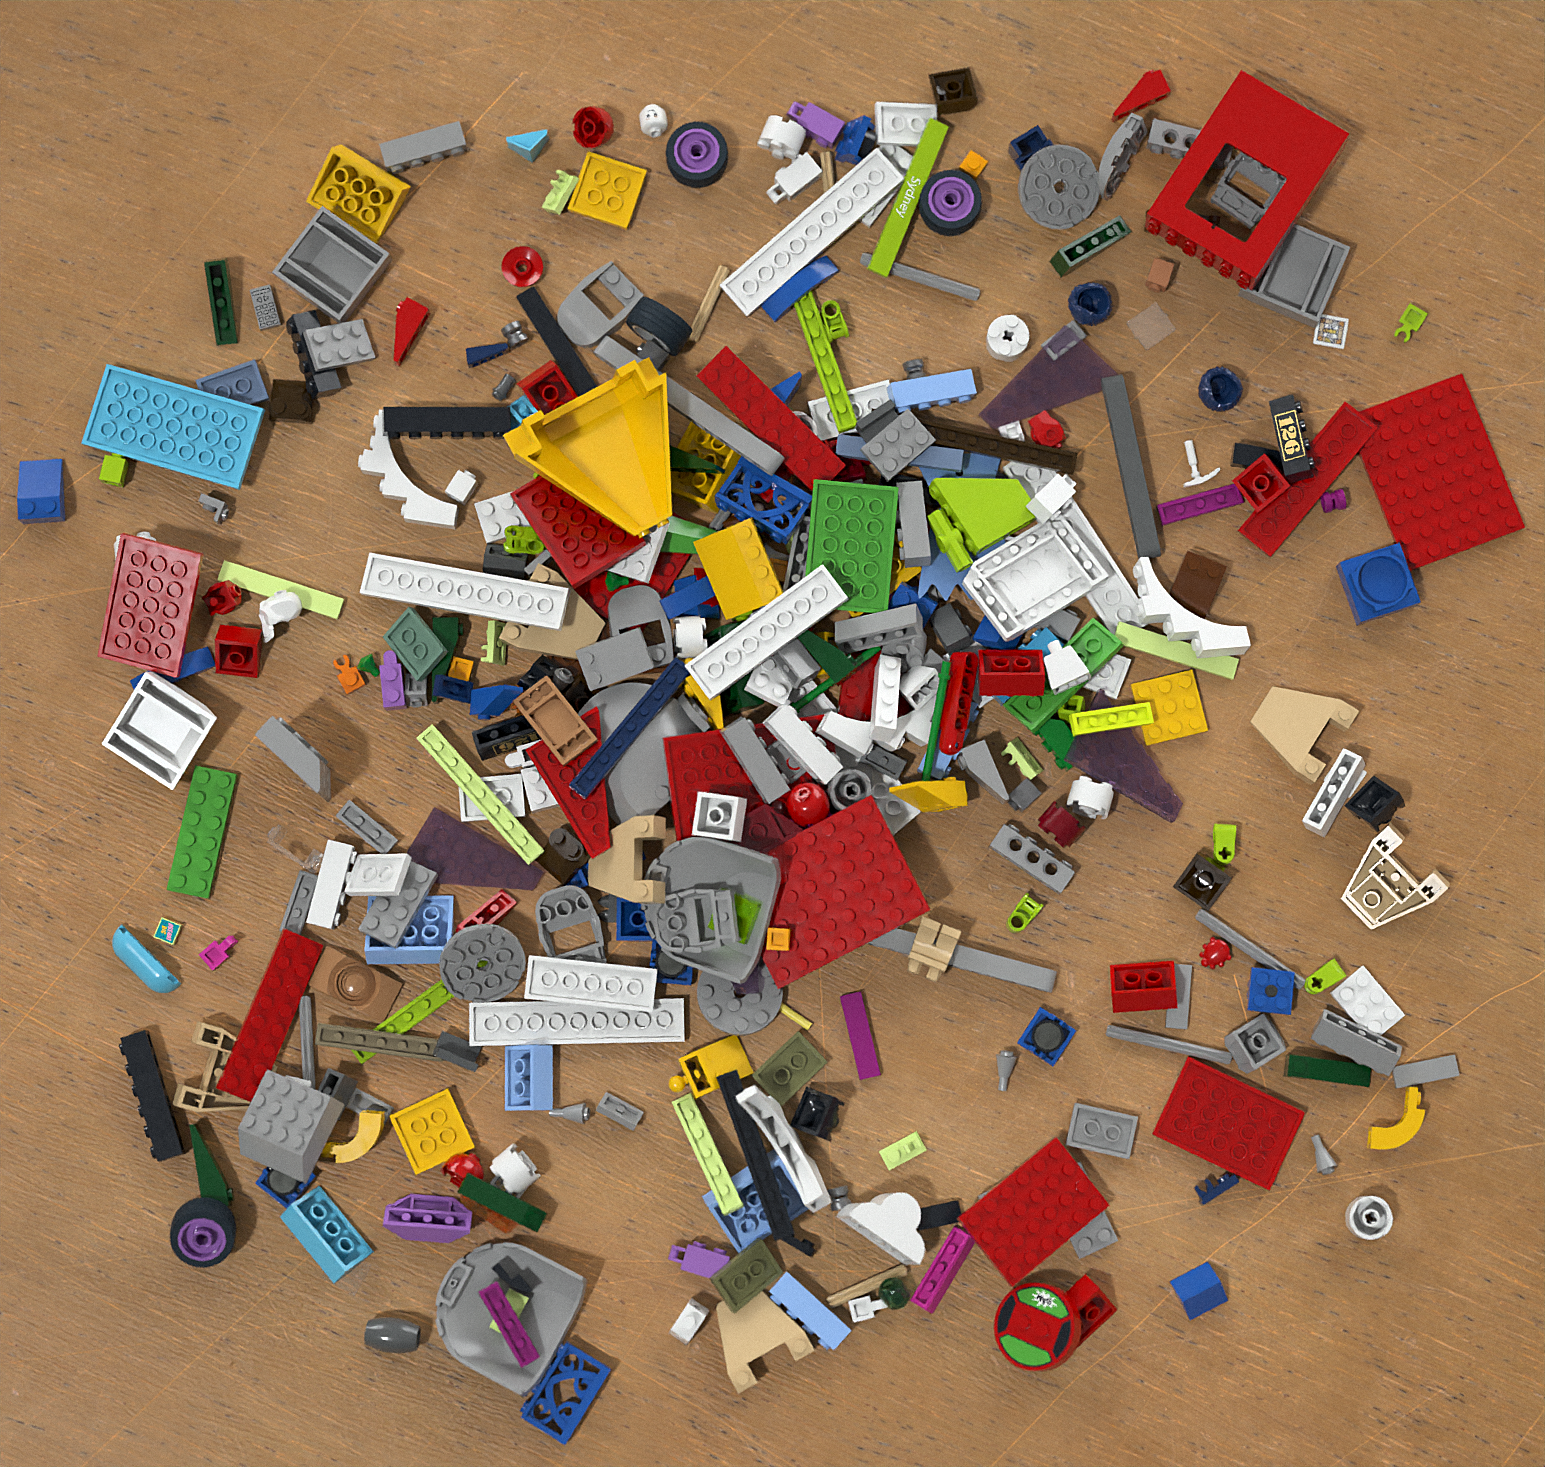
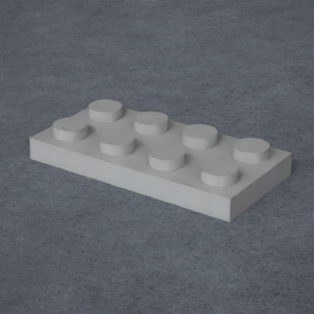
M411 861L399 896H377L358 930L397 949L436 881L438 874Z
M1078 1162L1077 1164H1078L1079 1167L1082 1169V1171L1086 1174V1172H1085V1170H1084V1168H1083L1081 1162ZM1104 1211L1069 1239L1079 1259L1118 1241Z

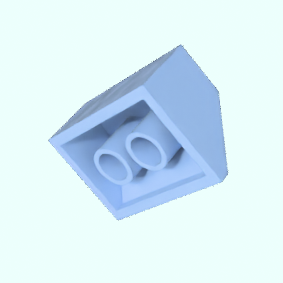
M553 1045L505 1046V1111L553 1110Z

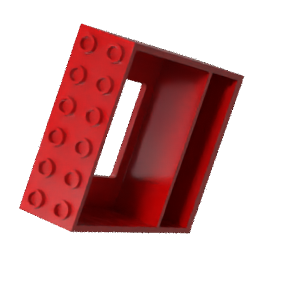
M1241 70L1147 212L1145 227L1152 235H1160L1165 238V242L1173 247L1178 246L1183 249L1182 251L1187 256H1195L1200 259L1204 266L1215 268L1222 277L1226 279L1231 278L1236 281L1239 287L1252 291L1345 149L1350 133ZM1226 144L1286 178V182L1246 242L1240 241L1217 226L1212 229V223L1185 207Z

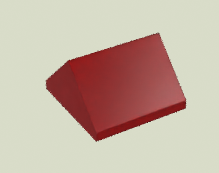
M1263 454L1232 480L1257 513L1261 512L1291 487L1283 472L1266 454Z

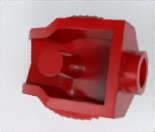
M1046 410L1028 420V425L1031 428V438L1035 444L1057 449L1063 447L1062 443L1067 439L1063 428L1057 419L1050 417Z
M226 580L212 585L206 595L201 598L207 605L210 616H214L216 614L226 615L232 612L235 607L240 605L242 596L239 586L230 580Z

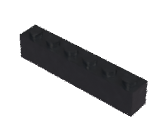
M383 407L382 410L383 436H388V439L393 440L400 439V436H409V439H421L422 436H430V439H442L443 436H451V439H463L464 436H472V439H484L485 436H493V439H505L503 435L511 431L510 407Z
M143 1030L120 1038V1052L122 1056H126L128 1064H125L126 1072L129 1077L132 1076L134 1082L131 1088L134 1096L138 1097L140 1105L137 1107L140 1117H144L146 1122L144 1131L146 1137L151 1139L153 1145L150 1147L153 1159H157V1162H162L186 1154L149 1031Z

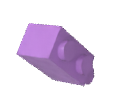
M793 102L786 114L805 129L806 138L810 136L823 148L829 147L832 149L845 126L844 121L810 102L806 107L798 102ZM798 110L802 112L801 116L796 115Z
M389 650L383 655L384 665L379 666L383 708L386 711L407 709L403 666L401 663H398L397 655Z
M694 1241L693 1245L688 1244L687 1249L672 1245L668 1260L681 1263V1270L710 1278L728 1263L730 1256L726 1255L727 1251L715 1247L713 1251L705 1249V1244ZM679 1251L686 1252L683 1260L677 1259Z

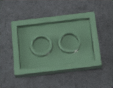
M408 607L383 636L394 653L416 681L422 682L448 653L447 649L412 607Z

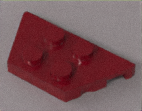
M765 803L745 814L741 842L729 840V843L764 854L795 837L799 832L803 831V828Z

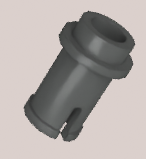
M505 374L497 387L492 389L491 395L499 401L506 399V394L516 383V380L509 374Z

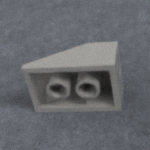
M640 627L584 646L575 651L590 691L654 668Z
M985 740L961 749L957 758L960 769H965L968 776L1002 805L1006 804L1010 798Z

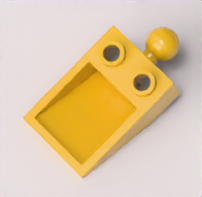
M688 657L683 660V663L687 664L694 658ZM692 675L685 678L684 691L687 696L695 699L708 717V721L714 730L723 729L720 694L710 701Z
M956 777L943 778V781H917L889 788L890 793L923 813L942 812L968 806V793L965 781H956Z
M732 1035L679 1058L678 1063L684 1076L675 1075L671 1077L668 1085L671 1091L678 1093L683 1091L686 1084H688L696 1100L720 1089L717 1076L737 1069L738 1075L742 1079L754 1072L738 1037ZM688 1063H695L696 1068L694 1070L688 1069ZM703 1082L705 1085L704 1089L699 1090L696 1086L697 1083Z

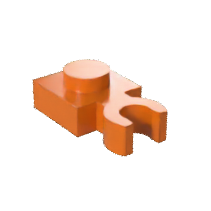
M343 655L345 659L344 665H338L336 660L333 661V664L342 672L337 677L346 694L349 695L366 686L357 667L350 668V659Z

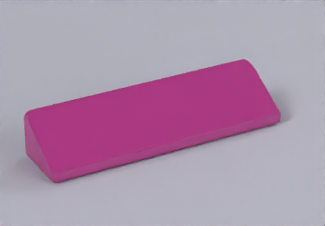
M955 1226L953 1227L910 1301L931 1314L934 1313L975 1244V1241L969 1234Z

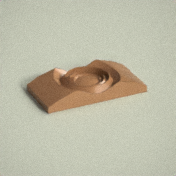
M547 675L513 700L520 712L563 766L567 765L598 741Z
M326 946L308 981V985L382 1022L385 1021L403 986L402 983L329 946Z

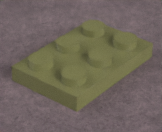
M797 1031L752 1074V1077L782 1106L827 1061Z
M757 1238L709 1279L730 1311L736 1313L783 1274V1271L763 1240Z

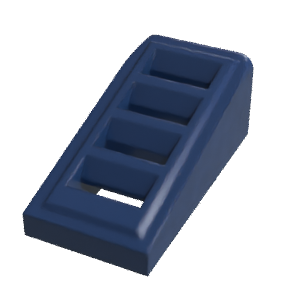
M508 344L467 348L468 367H476L509 353Z

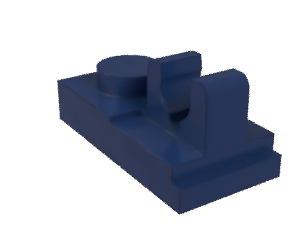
M436 675L432 696L470 704L471 690H473L474 683L444 675Z
M1226 1173L1217 1179L1218 1184L1214 1187L1208 1179L1203 1180L1206 1184V1192L1201 1191L1198 1185L1194 1186V1190L1200 1199L1198 1201L1200 1205H1205L1239 1183V1180L1235 1175L1229 1176Z

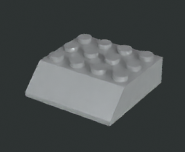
M322 206L272 273L292 291L337 323H344L390 264L392 258L390 253Z
M1295 224L1254 289L1251 291L1250 289L1245 290L1241 288L1238 296L1315 328L1350 247Z
M272 716L255 733V736L314 791L329 802L331 800L330 769L326 766L329 762L281 717L276 719Z
M267 1070L238 1128L240 1154L307 1183L345 1104L329 1095Z

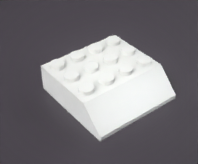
M153 671L145 672L102 742V745L171 790H174L217 720V717L206 705Z

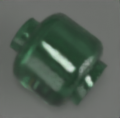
M896 1277L887 1278L880 1284L878 1295L889 1309L898 1310L907 1305L910 1299V1290L901 1279Z

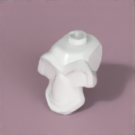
M280 590L275 592L274 596L260 603V614L258 616L262 623V640L264 643H267L274 637V624L282 621L289 622L300 615L302 604L298 595L294 592Z

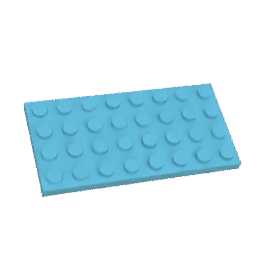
M107 364L81 444L240 490L265 410Z

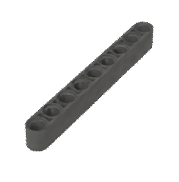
M1122 374L1101 378V387L1138 559L1140 557H1148L1149 559L1160 557V545L1125 381Z

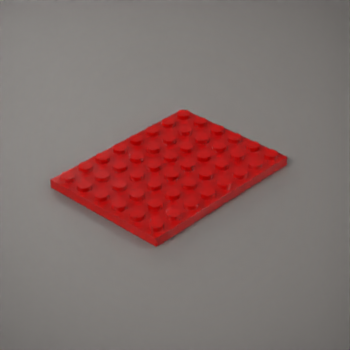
M1462 373L1359 411L1375 424L1378 429L1363 445L1358 454L1394 543H1400L1410 571L1525 528Z
M825 714L799 717L801 721H805L812 728L811 732L815 737H820L826 743V749L830 753L834 752L836 754L835 744L816 733ZM763 723L753 724L755 726V735L757 738L761 737L767 747L774 741H777L776 737ZM722 729L662 738L676 842L691 837H703L692 835L698 792L747 799L745 814L765 804L720 733ZM789 758L786 760V764H787V766H788L789 769H791V770H798V769H800L799 767H797V768H792V767H790V765H789V763H788ZM806 771L792 784L789 782L788 787L790 790L768 805L791 819L786 805L787 797L791 790L798 784L805 782L819 784ZM819 785L823 790L825 789V785ZM829 804V811L832 815L840 811Z
M872 795L799 832L795 837L764 853L765 855L778 858L781 873V882L768 928L790 929L789 951L767 950L766 934L761 953L778 989L931 911Z

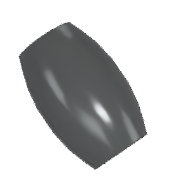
M381 1317L368 1320L366 1325L364 1343L371 1348L387 1353L414 1352L419 1347L421 1327L399 1318Z

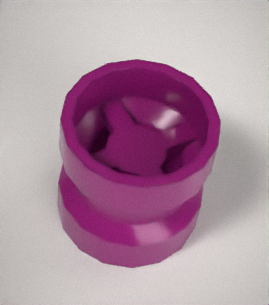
M1343 489L1335 490L1334 493L1324 492L1320 497L1324 513H1330L1334 509L1339 511L1346 509V498Z

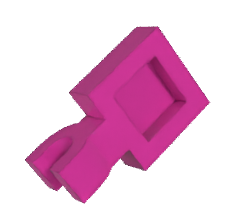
M229 935L221 944L214 940L199 956L214 971L230 957L226 951L237 944L238 941L233 935Z

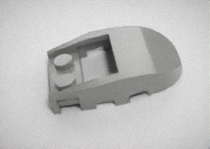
M1134 113L1128 116L1113 135L1101 160L1098 185L1100 195L1106 201L1112 197L1121 182L1120 174L1122 172L1127 173L1130 167L1127 162L1131 154H1137L1140 148L1139 145L1147 134L1143 118Z
M1240 152L1228 164L1214 195L1211 197L1210 203L1216 204L1250 229L1265 214L1286 182V178ZM1236 171L1271 194L1261 208L1227 185Z
M610 261L586 276L568 295L558 310L557 323L562 332L575 345L582 348H592L599 345L605 336L616 333L622 328L621 326L627 320L628 315L637 302L644 297V294ZM596 278L625 307L611 320L582 292Z
M644 585L622 589L612 596L608 604L610 637L619 635V630L660 620L665 643L647 648L654 668L669 665L674 660L673 637L670 619L668 620L659 602L661 596L653 588Z
M569 885L544 893L537 901L535 915L536 922L538 923V935L547 957L607 963L599 916H597L586 892L577 886ZM590 921L596 943L562 954H555L549 933Z
M690 889L678 894L674 893L665 896V904H656L653 913L655 935L659 944L671 952L697 953L741 941L738 933L734 899L735 891ZM711 897L716 940L701 942L696 899Z

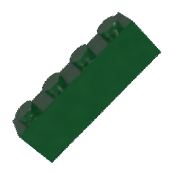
M743 622L722 625L704 635L703 639H707V647L709 648ZM752 671L720 693L724 717L748 711L764 704L763 699L744 690Z

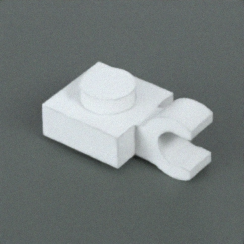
M865 1296L848 1301L853 1322L874 1318V1310L888 1307L886 1298L871 1302L870 1296Z

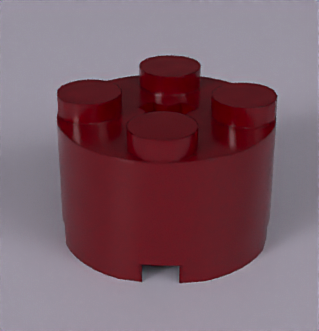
M1053 801L1038 818L1040 823L1037 826L1047 834L1051 831L1056 835L1054 840L1063 848L1066 845L1070 848L1086 830V827L1082 826L1079 828L1078 824L1080 822L1063 807L1060 806L1057 809L1055 806L1058 803Z

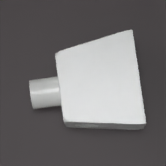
M1059 640L1052 641L1047 645L1051 654L1044 657V663L1054 695L1092 678L1087 667L1072 646L1062 648Z
M920 665L912 667L907 673L900 674L899 692L916 711L937 693L939 684L937 670Z
M691 1298L669 1333L687 1345L706 1317L709 1309Z

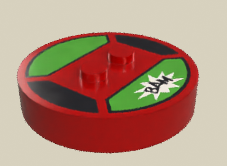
M1026 1283L1011 1290L999 1304L994 1319L995 1340L1003 1356L1018 1368L1039 1372L1053 1370L1063 1365L1073 1355L1078 1346L1081 1335L1080 1315L1073 1300L1060 1288L1044 1283Z

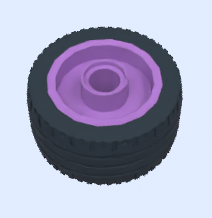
M694 121L683 124L672 133L667 142L666 163L668 169L679 183L687 187L704 188L714 184L721 178L728 164V147L723 135L714 126L707 123Z
M957 170L940 171L930 177L924 184L919 198V211L923 222L930 230L944 236H957L967 232L978 220L982 207L981 192L974 179L968 174Z
M207 1197L192 1199L180 1206L172 1219L170 1228V1245L178 1259L193 1267L206 1268L221 1263V1261H224L229 1256L236 1238V1221L231 1210L221 1201Z

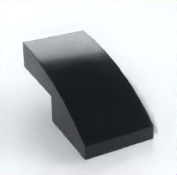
M542 654L520 678L517 685L523 687L524 691H527L546 675L550 679L559 666Z
M959 1201L920 1208L921 1218L917 1231L958 1223L957 1217L961 1215Z
M499 1263L492 1267L493 1271L514 1288L526 1293L533 1291L519 1273L511 1279Z

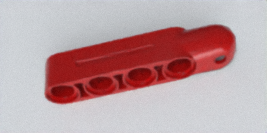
M953 652L949 661L951 662L949 671L951 678L947 682L940 721L941 733L939 739L940 751L949 756L957 754L963 747L978 667V657L974 652Z

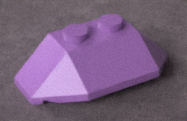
M410 1194L386 1206L383 1227L405 1240L450 1243L470 1233L472 1212L469 1209L467 1210L454 1197Z

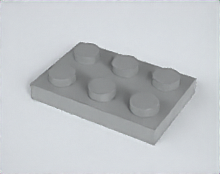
M363 319L307 329L303 332L316 372L373 361L375 359Z
M907 409L864 445L860 451L888 482L931 446L936 439L913 413Z
M1074 1103L1065 1145L1129 1159L1138 1117Z

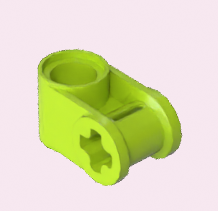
M833 300L824 302L821 308V318L829 342L831 343L834 339L844 336L848 338L849 332L840 306ZM832 307L836 310V314L828 316L824 310Z
M511 525L505 528L506 541L504 542V550L512 554H539L543 551L544 545L532 527Z
M1214 824L1213 858L1222 866L1229 864L1234 858L1236 825ZM1222 850H1225V854H1229L1225 860L1219 855Z
M1026 893L1006 921L1007 929L1012 933H1020L1034 919L1044 905L1042 903L1038 904L1029 897V893ZM1016 917L1022 921L1021 928L1012 926V918Z
M1334 958L1307 977L1304 988L1309 994H1318L1347 975ZM1313 981H1319L1317 987L1313 988L1311 985Z

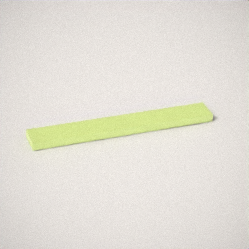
M433 724L417 737V740L528 865L545 852Z

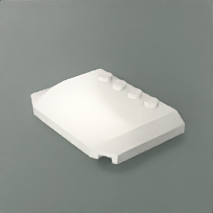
M1060 519V522L1046 521L1044 524L1040 522L975 561L964 578L962 585L1006 642L1017 638L1097 589L1108 579V574L1065 519Z

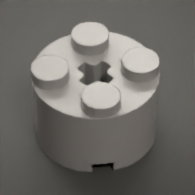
M923 631V636L883 645L881 655L901 658L900 673H905L912 667L922 665L927 644L926 634Z
M841 769L825 785L824 789L828 795L830 805L840 811L872 795L870 779L866 774L855 769ZM847 786L849 787V790L851 791L850 794H846V793H847V790H846Z

